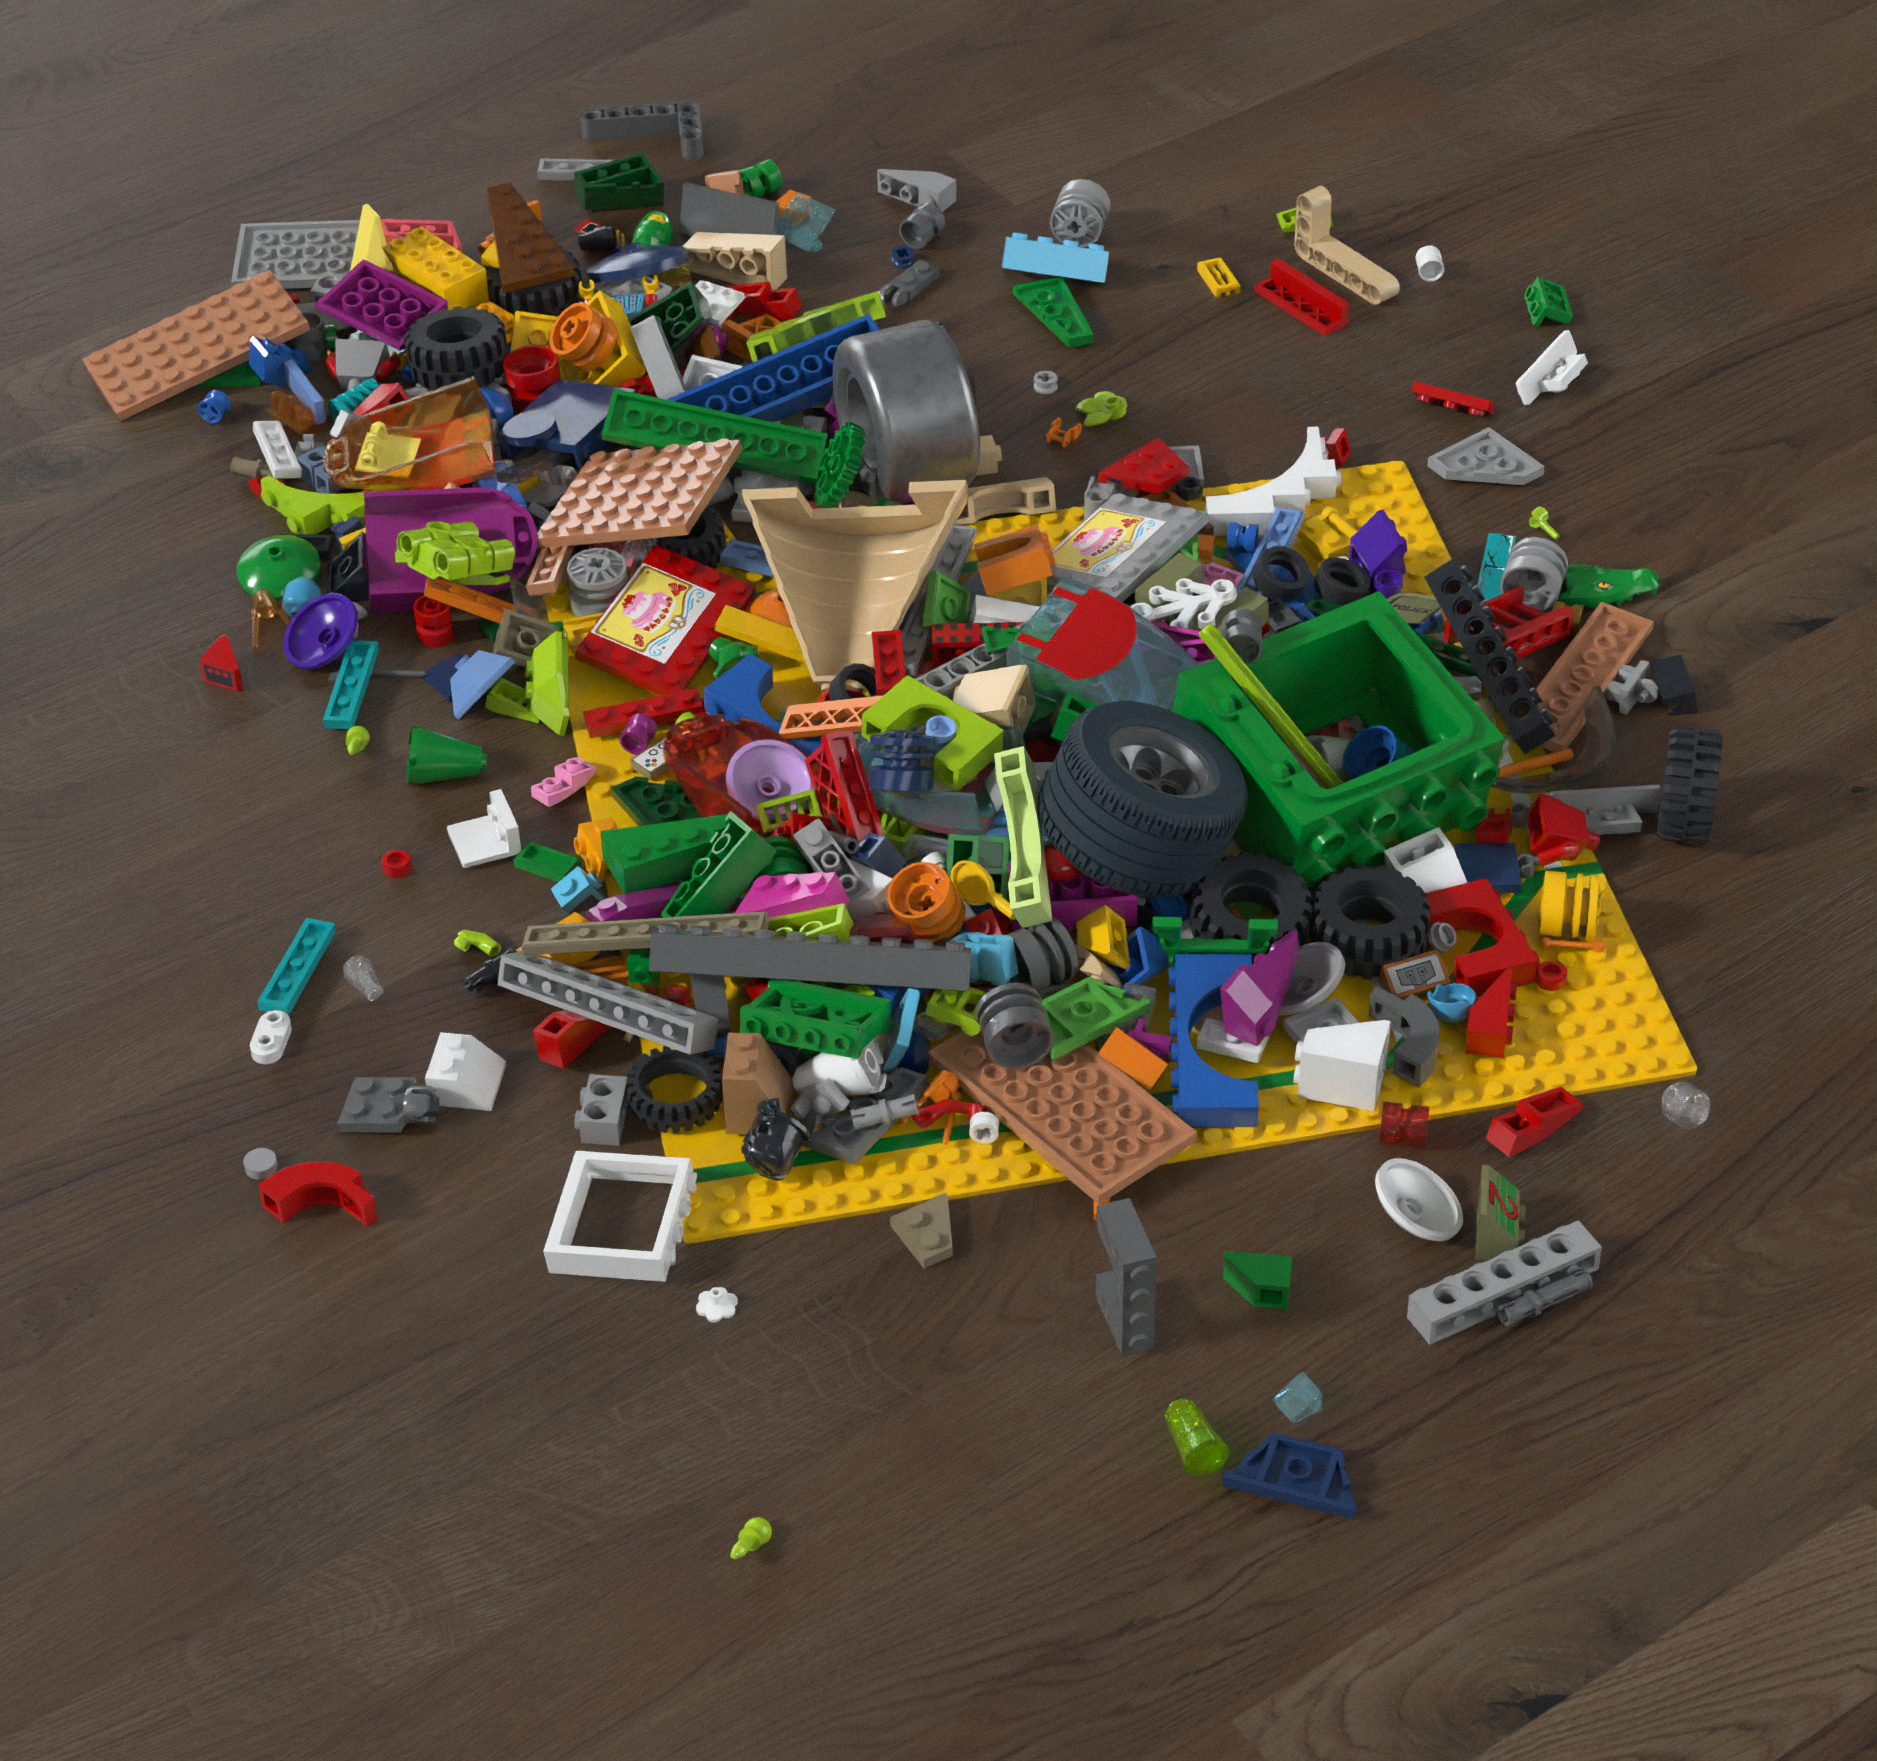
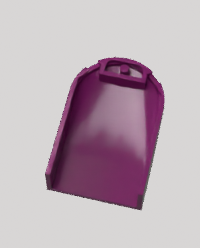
M452 488L364 492L371 613L414 611V602L424 595L428 577L410 568L407 562L395 561L397 536L404 531L424 529L428 522L438 521L454 524L471 521L478 528L480 538L488 542L508 539L513 544L515 550L513 568L501 571L510 576V582L499 585H463L484 594L490 595L512 587L528 573L535 560L537 529L533 518L525 507H522L511 499L510 495L491 488Z

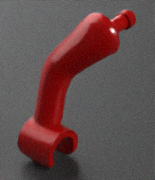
M944 1099L920 1109L918 1115L912 1116V1120L919 1127L926 1128L947 1113L968 1114L967 1121H970L974 1114L988 1112V1108L984 1104Z

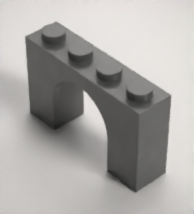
M1130 1198L1097 1205V1231L1108 1253L1113 1270L1096 1274V1299L1122 1356L1154 1348L1157 1256Z

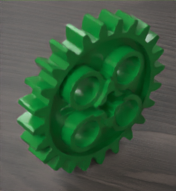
M845 422L844 426L841 425L839 431L835 432L834 439H830L829 447L825 448L819 463L818 479L813 488L815 492L813 495L814 503L822 508L837 507L839 501H843L844 493L848 494L849 485H853V480L862 462L860 460L864 453L862 448L866 443L863 440L866 434L863 433L864 428H861V426L852 422Z

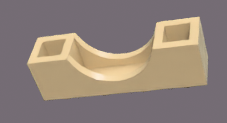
M1048 477L968 488V501L954 525L976 523L980 518L999 513H1025L1031 515L1056 511L1054 484Z

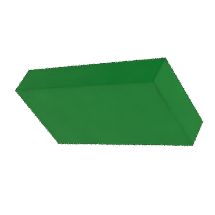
M531 841L513 859L515 868L555 882L561 881L576 867H582L580 858Z

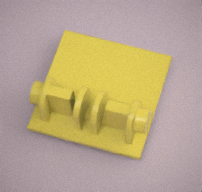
M376 422L372 424L370 432H367L355 471L409 477L421 439L387 435L385 424L383 422Z

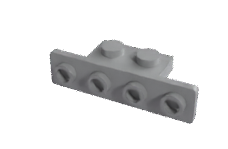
M1661 785L1551 791L1548 796L1559 799L1563 803L1581 810L1585 814L1587 830L1599 835L1641 832L1643 822L1638 813L1658 811L1662 787Z

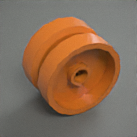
M583 302L575 303L566 308L555 321L550 334V347L555 354L568 360L578 369L585 372L592 371L603 365L613 352L618 338L617 326L612 320L599 314L597 310Z

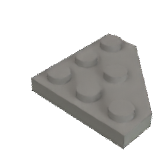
M1489 427L1428 457L1427 464L1430 469L1446 480L1525 485L1544 475L1545 467Z

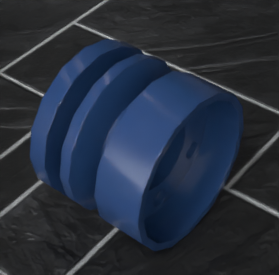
M892 730L870 735V743L884 745V749L870 750V756L883 759V765L869 768V788L891 791L933 790L934 769L920 766V760L934 757L933 751L921 750V746L935 745L934 736L923 735L917 731Z

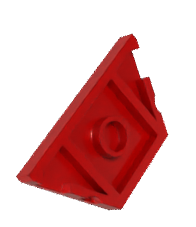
M1156 438L1100 471L1098 481L1107 484V481L1111 478L1124 481L1125 488L1140 489L1145 492L1159 494L1179 482L1181 478L1186 477L1189 466L1161 439Z

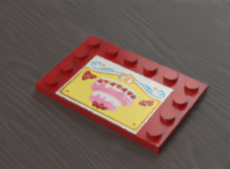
M655 544L576 648L574 659L658 695L686 690L710 658L709 648L718 637H725V634L714 631L715 624L725 605L743 611L754 597L756 586Z

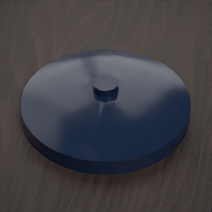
M632 243L625 246L626 250L612 254L593 264L586 270L589 282L590 279L594 283L616 282L643 277L677 267L687 262L689 257L687 249L681 246H641V243Z

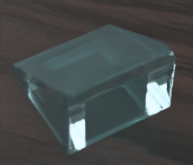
M1301 1372L1273 1398V1402L1294 1424L1321 1410L1323 1395L1304 1372Z

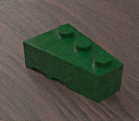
M643 152L574 172L575 196L584 210L664 205V182Z

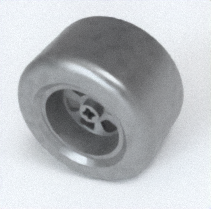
M920 320L845 339L838 346L834 357V399L839 426H844L845 422H852L864 428L863 433L866 434L863 439L866 443L862 448L864 453L860 457L862 462L856 475L865 493L875 503H877L880 497L905 503L913 501L909 495V482L966 480L969 485L976 476L980 461L979 424L967 372L960 354L948 333L939 324L931 320Z

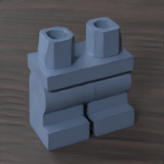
M334 439L328 442V446H320L298 455V462L302 469L300 479L313 489L316 488L318 493L338 494V491L342 489H350L355 485H362L360 477L365 472L355 471L359 458L357 446L350 441L341 445Z

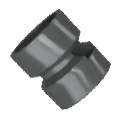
M923 203L902 221L899 226L900 237L909 247L921 249L944 228L945 217L936 205Z
M302 312L311 330L293 338L292 347L293 350L298 348L308 357L307 362L316 361L323 358L327 353L323 318L314 312Z
M1236 609L1230 611L1222 621V635L1246 665L1252 664L1262 654L1261 620L1252 610Z

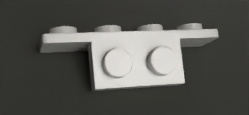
M1569 330L1563 331L1516 382L1518 394L1524 405H1530L1541 392L1552 391L1553 393H1559L1567 389V385L1588 364L1585 354L1576 355L1577 349Z

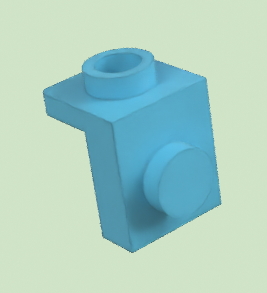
M579 866L551 888L561 908L567 913L571 912L591 894L599 901L605 899L600 889L603 886L600 879L592 871L587 874Z

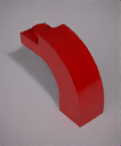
M322 1161L296 1164L274 1173L258 1184L262 1207L282 1223H285L308 1207L321 1204L338 1206L367 1227L377 1220L376 1200L373 1194L364 1188L362 1174L342 1164Z

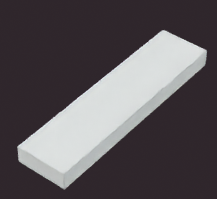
M280 421L253 422V432L275 479L301 478L302 469Z

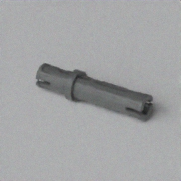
M1580 1269L1534 1291L1527 1290L1521 1294V1297L1498 1306L1497 1313L1502 1323H1505V1326H1510L1529 1316L1536 1317L1542 1313V1310L1591 1289L1593 1286L1592 1278L1588 1272H1585V1269Z

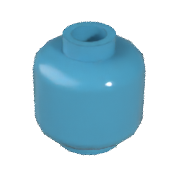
M296 578L285 587L282 608L293 618L298 610L307 602L320 596L321 590L309 578Z

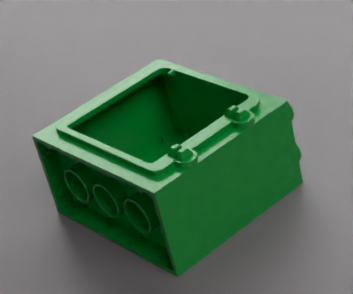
M1380 591L1262 639V654L1256 662L1247 665L1304 736L1358 715L1367 727L1375 725L1385 726L1416 751L1413 754L1334 788L1325 789L1315 782L1284 744L1287 742L1218 658L1179 673L1172 711L1190 719L1216 737L1237 761L1247 785L1248 802L1246 811L1232 838L1242 851L1249 852V855H1257L1258 852L1264 853L1268 858L1274 859V857L1283 860V865L1286 867L1288 865L1292 866L1298 872L1297 877H1303L1307 883V889L1311 892V897L1316 892L1319 884L1326 881V878L1335 872L1339 874L1344 868L1351 867L1355 869L1359 865H1368V867L1376 868V865L1383 866L1385 864L1384 851L1438 827L1443 833L1456 827L1460 832L1470 831L1477 827L1488 814L1486 803L1491 785L1500 774V769L1497 765L1505 737Z

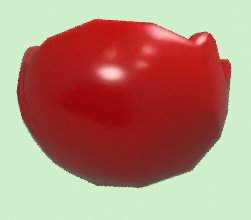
M1052 843L1044 846L1048 878L1054 881L1068 882L1077 878L1082 873L1069 863Z

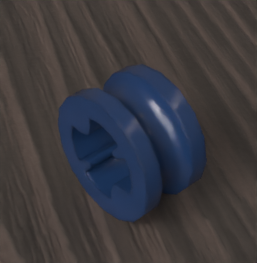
M898 246L892 249L891 263L894 267L908 268L913 265L914 250L912 248Z

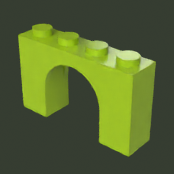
M907 675L862 714L861 736L870 741V735L881 734L892 730L908 731L914 727L926 726L927 721L934 716L941 715L951 718L957 726L955 738L934 756V778L958 792L995 759V753L1002 752L1004 730Z

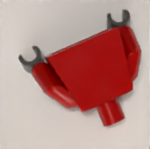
M1540 793L1535 802L1531 804V807L1527 808L1523 803H1516L1512 807V825L1522 827L1528 823L1531 852L1537 854L1535 857L1530 854L1519 856L1517 861L1521 878L1532 877L1537 865L1541 864L1544 867L1562 860L1573 861L1576 860L1584 848L1594 851L1599 845L1600 835L1587 830L1585 814L1559 799H1554Z

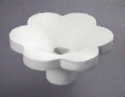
M722 1287L712 1288L710 1291L700 1293L696 1311L698 1315L706 1316L710 1322H719L722 1318H731L735 1314V1306L738 1303L737 1296L727 1293V1290Z

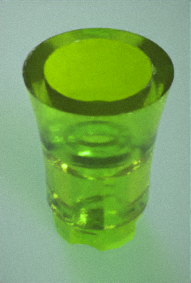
M1182 1398L1175 1400L1169 1405L1168 1410L1164 1413V1419L1178 1448L1185 1471L1191 1476L1200 1477L1211 1474L1221 1468L1228 1459L1229 1447L1214 1431L1201 1409L1192 1400H1184Z

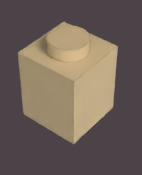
M992 435L980 436V461L976 476L998 473V462L1002 461L1000 445H995Z

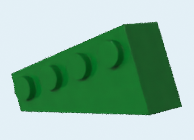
M730 811L724 819L728 822V825L722 834L718 832L714 834L709 842L713 847L705 858H698L692 867L693 877L690 881H683L661 913V916L665 918L727 914L740 894L750 888L753 879L758 873L771 863L777 850Z
M727 815L600 831L603 860L624 894L651 889L691 876L692 867L698 858H705L713 847L709 842L716 832L722 834L728 825V822L724 820Z

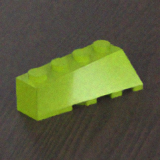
M845 903L769 918L770 921L767 929L774 931L776 936H786L787 932L796 931L806 933L808 938H818V935L822 933L836 934L840 940H850V936L856 935L857 932Z

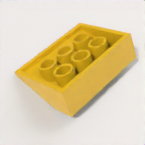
M599 290L586 304L615 323L618 332L616 346L604 364L592 371L585 372L580 370L568 360L563 359L560 376L562 380L621 387L622 381L643 377L647 369L622 304Z

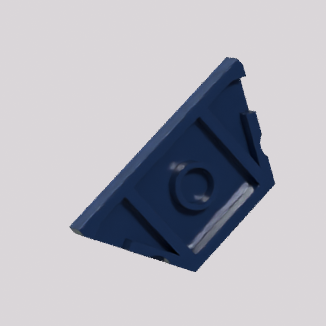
M1273 1432L1262 1441L1260 1447L1252 1449L1243 1457V1463L1233 1471L1228 1469L1223 1475L1222 1486L1353 1520L1356 1517L1357 1507L1352 1499L1351 1484L1348 1473L1345 1471L1342 1449Z

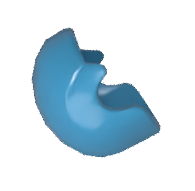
M1452 983L1445 986L1438 984L1433 994L1431 991L1427 993L1428 1002L1434 1015L1444 1023L1450 1024L1459 1023L1469 1018V1010L1478 1000L1474 990L1465 984Z

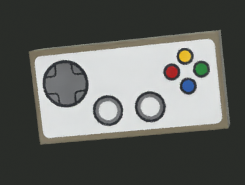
M673 731L630 759L631 768L652 781L693 754L694 744Z

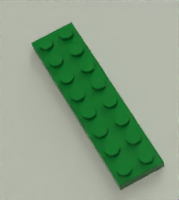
M613 389L601 440L639 448L653 446L655 449H664L671 444H679V446L690 445L697 441L711 443L720 439H728L729 441L740 440L743 450L732 467L815 485L820 471L819 463L825 451L828 434Z

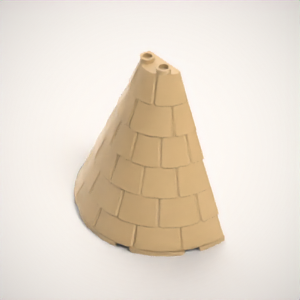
M966 480L909 482V495L916 505L812 509L798 487L742 489V497L753 519L752 524L777 582L776 587L789 614V621L802 648V654L813 683L821 686L822 693L830 687V683L835 676L848 665L859 663L874 668L871 632L899 629L904 615L935 563L939 551L953 529V525L966 506L969 494ZM846 680L845 684L857 687L862 693L867 692L866 687L855 680Z

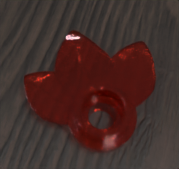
M642 983V987L648 994L682 1006H686V1003H693L691 988L677 984H668L667 988Z

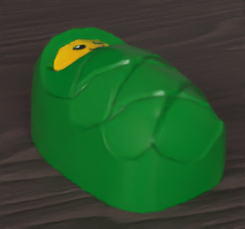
M659 211L648 213L637 225L631 244L641 243V246L672 245L674 235L669 217Z

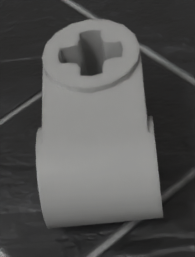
M1091 476L1084 495L1085 520L1113 494H1119V480L1107 481L1106 484L1099 482L1097 477Z

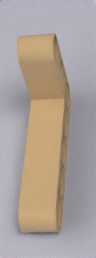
M1318 186L1299 195L1297 198L1295 249L1297 254L1306 262L1374 305H1378L1396 296L1400 291L1396 277L1330 235L1332 201L1329 191L1324 186Z

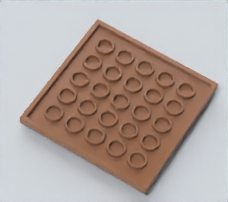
M720 439L711 443L697 441L690 445L679 446V444H671L664 449H655L653 446H648L641 450L630 451L629 449H621L611 453H605L604 451L593 453L537 532V549L688 535L743 450L740 440L729 441L728 439Z

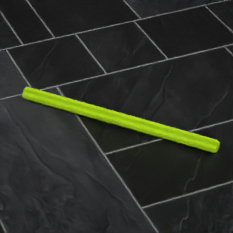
M1213 624L1203 627L1199 632V637L1325 789H1331L1343 784Z

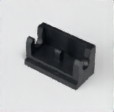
M1682 655L1651 661L1650 668L1654 674L1663 704L1673 705L1674 703H1680L1678 707L1668 709V715L1697 714L1695 691Z

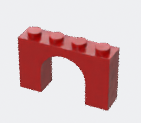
M1487 878L1425 893L1430 904L1429 927L1436 922L1448 923L1455 931L1477 930L1488 934L1497 942L1490 948L1456 956L1453 976L1455 983L1467 985L1474 990L1477 997H1480L1507 968H1512L1511 981H1516L1517 987L1536 982L1537 968L1540 967L1539 956L1535 950L1530 948L1523 930L1518 929L1514 923L1511 911L1504 907L1499 892L1492 888Z

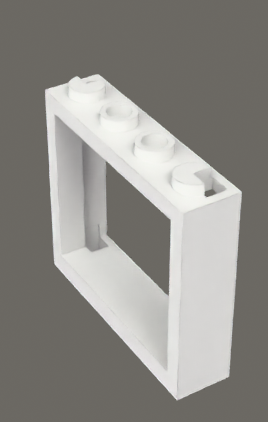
M576 1151L543 1251L549 1273L665 1282L669 1267L675 1265L676 1244L681 1243L683 1238L682 1223L684 1217H688L690 1214L691 1193L697 1190L695 1183L697 1173L693 1172L691 1160L689 1158ZM592 1178L673 1184L653 1252L571 1246Z

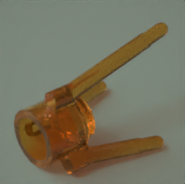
M265 588L256 592L252 598L254 608L251 609L250 613L252 615L253 650L258 649L260 616L271 618L275 613H278L287 626L291 621L283 611L281 604L277 603L274 594Z

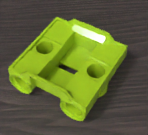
M433 521L428 522L424 529L399 533L397 536L396 554L404 557L410 568L433 580L438 579L440 576L447 580L511 570L513 568L515 550L513 544L508 539L488 542L480 538L478 528L471 521L454 524Z

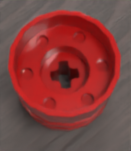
M524 346L513 350L503 360L507 390L512 398L511 405L518 412H522L554 382L561 379L558 356L551 348L546 346Z

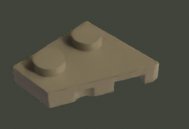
M946 1193L890 1217V1226L924 1269L953 1256L949 1203Z

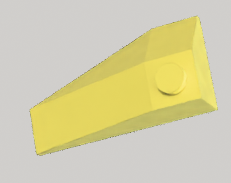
M365 204L362 208L350 271L362 259L389 272L393 271L392 262L389 261L387 254L383 250V248L387 247L380 216L369 204Z

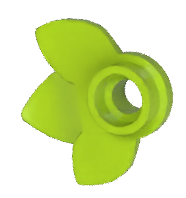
M1104 391L1096 393L1094 398L1082 400L1075 409L1076 411L1088 414L1084 421V426L1088 427L1105 423L1109 419L1115 420L1123 417L1127 412V401L1124 397Z

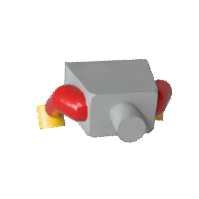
M336 339V352L327 350V358L325 360V365L332 378L338 380L342 389L348 390L371 378L380 384L395 369L402 370L406 366L407 354L397 356V352L393 351L390 356L386 343L382 341Z

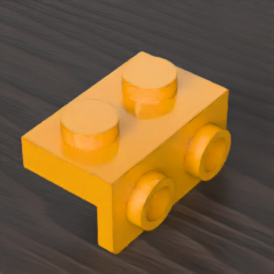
M612 818L579 824L577 837L574 838L575 851L583 858L587 871L589 873L592 871L601 882H604L605 871L609 868L603 860L600 831L619 829Z

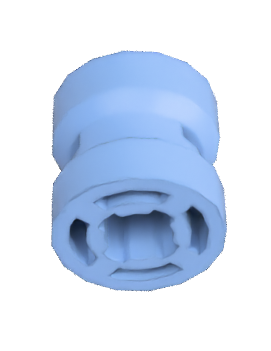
M940 715L934 716L927 721L925 733L935 737V745L923 746L924 750L933 751L935 756L955 738L957 726L951 718Z

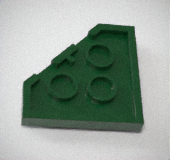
M638 776L611 787L613 799L638 826L703 818L700 814V809L705 799L717 789L720 790L721 798L725 796L719 787L706 786V789L703 790L690 788L689 783L668 780L664 784L650 783L648 778Z

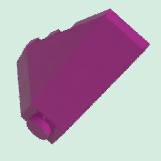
M681 883L603 899L595 907L587 911L586 919L590 922L663 918L661 913Z
M1291 931L1272 944L1268 954L1259 953L1256 955L1252 965L1243 964L1220 988L1225 1033L1255 1046H1258L1265 1037L1272 1034L1300 955L1297 932Z

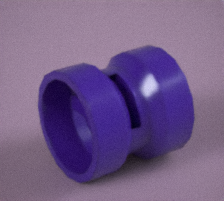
M1394 570L1378 572L1375 575L1374 586L1376 590L1374 593L1380 591L1386 599L1394 594L1402 593V575Z

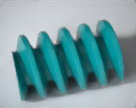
M367 379L361 384L355 385L353 389H348L345 393L329 400L327 408L333 422L335 423L341 409L353 412L380 384L375 379Z

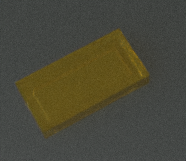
M689 265L677 266L647 275L652 279H655L656 275L659 282L672 287V289H678L692 281Z

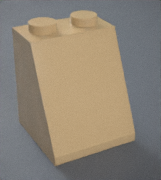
M1016 665L965 674L960 686H956L953 695L954 702L1003 729V748L1008 749L1018 747L1036 707L1028 665Z

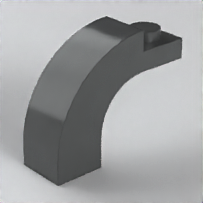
M1377 987L1370 994L1369 1017L1377 1021H1391L1390 1028L1396 1030L1405 1038V1041L1394 1050L1392 1073L1420 1087L1430 1077L1437 1062L1440 1033L1437 1018L1429 1006L1417 996L1410 994L1405 1000H1402L1396 995Z

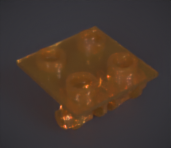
M282 390L272 392L271 400L273 406L266 409L268 414L299 434L317 424L312 418L311 409L304 407L295 394L288 397ZM322 397V399L324 400L326 419H328L330 417L327 408V403L329 402V400Z

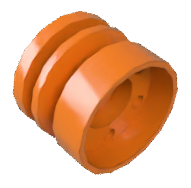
M930 862L913 863L901 869L893 877L888 887L887 901L892 912L912 940L925 939L933 941V945L940 944L951 939L960 930L965 920L966 907L946 871L939 865Z

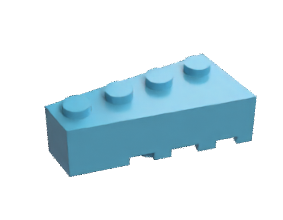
M1014 232L1012 237H1006L1002 268L1105 283L1109 251H1104V245L1089 243V248L1078 247L1079 242L1064 240L1063 245L1054 244L1053 238L1038 236L1037 241L1027 240V234Z

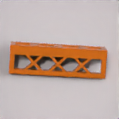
M884 695L790 705L781 725L779 736L782 739L821 736L825 733L847 730L860 732L862 731V714Z

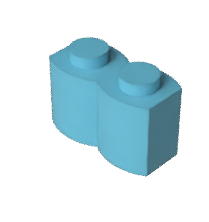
M964 932L949 940L963 942L965 947L971 948L969 982L985 980L991 981L993 985H1002L1008 983L1010 978L1019 973L1014 941L1011 936Z

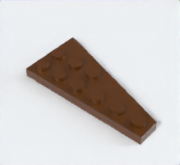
M511 182L487 188V199L492 220V230L494 232L502 293L574 276V266Z

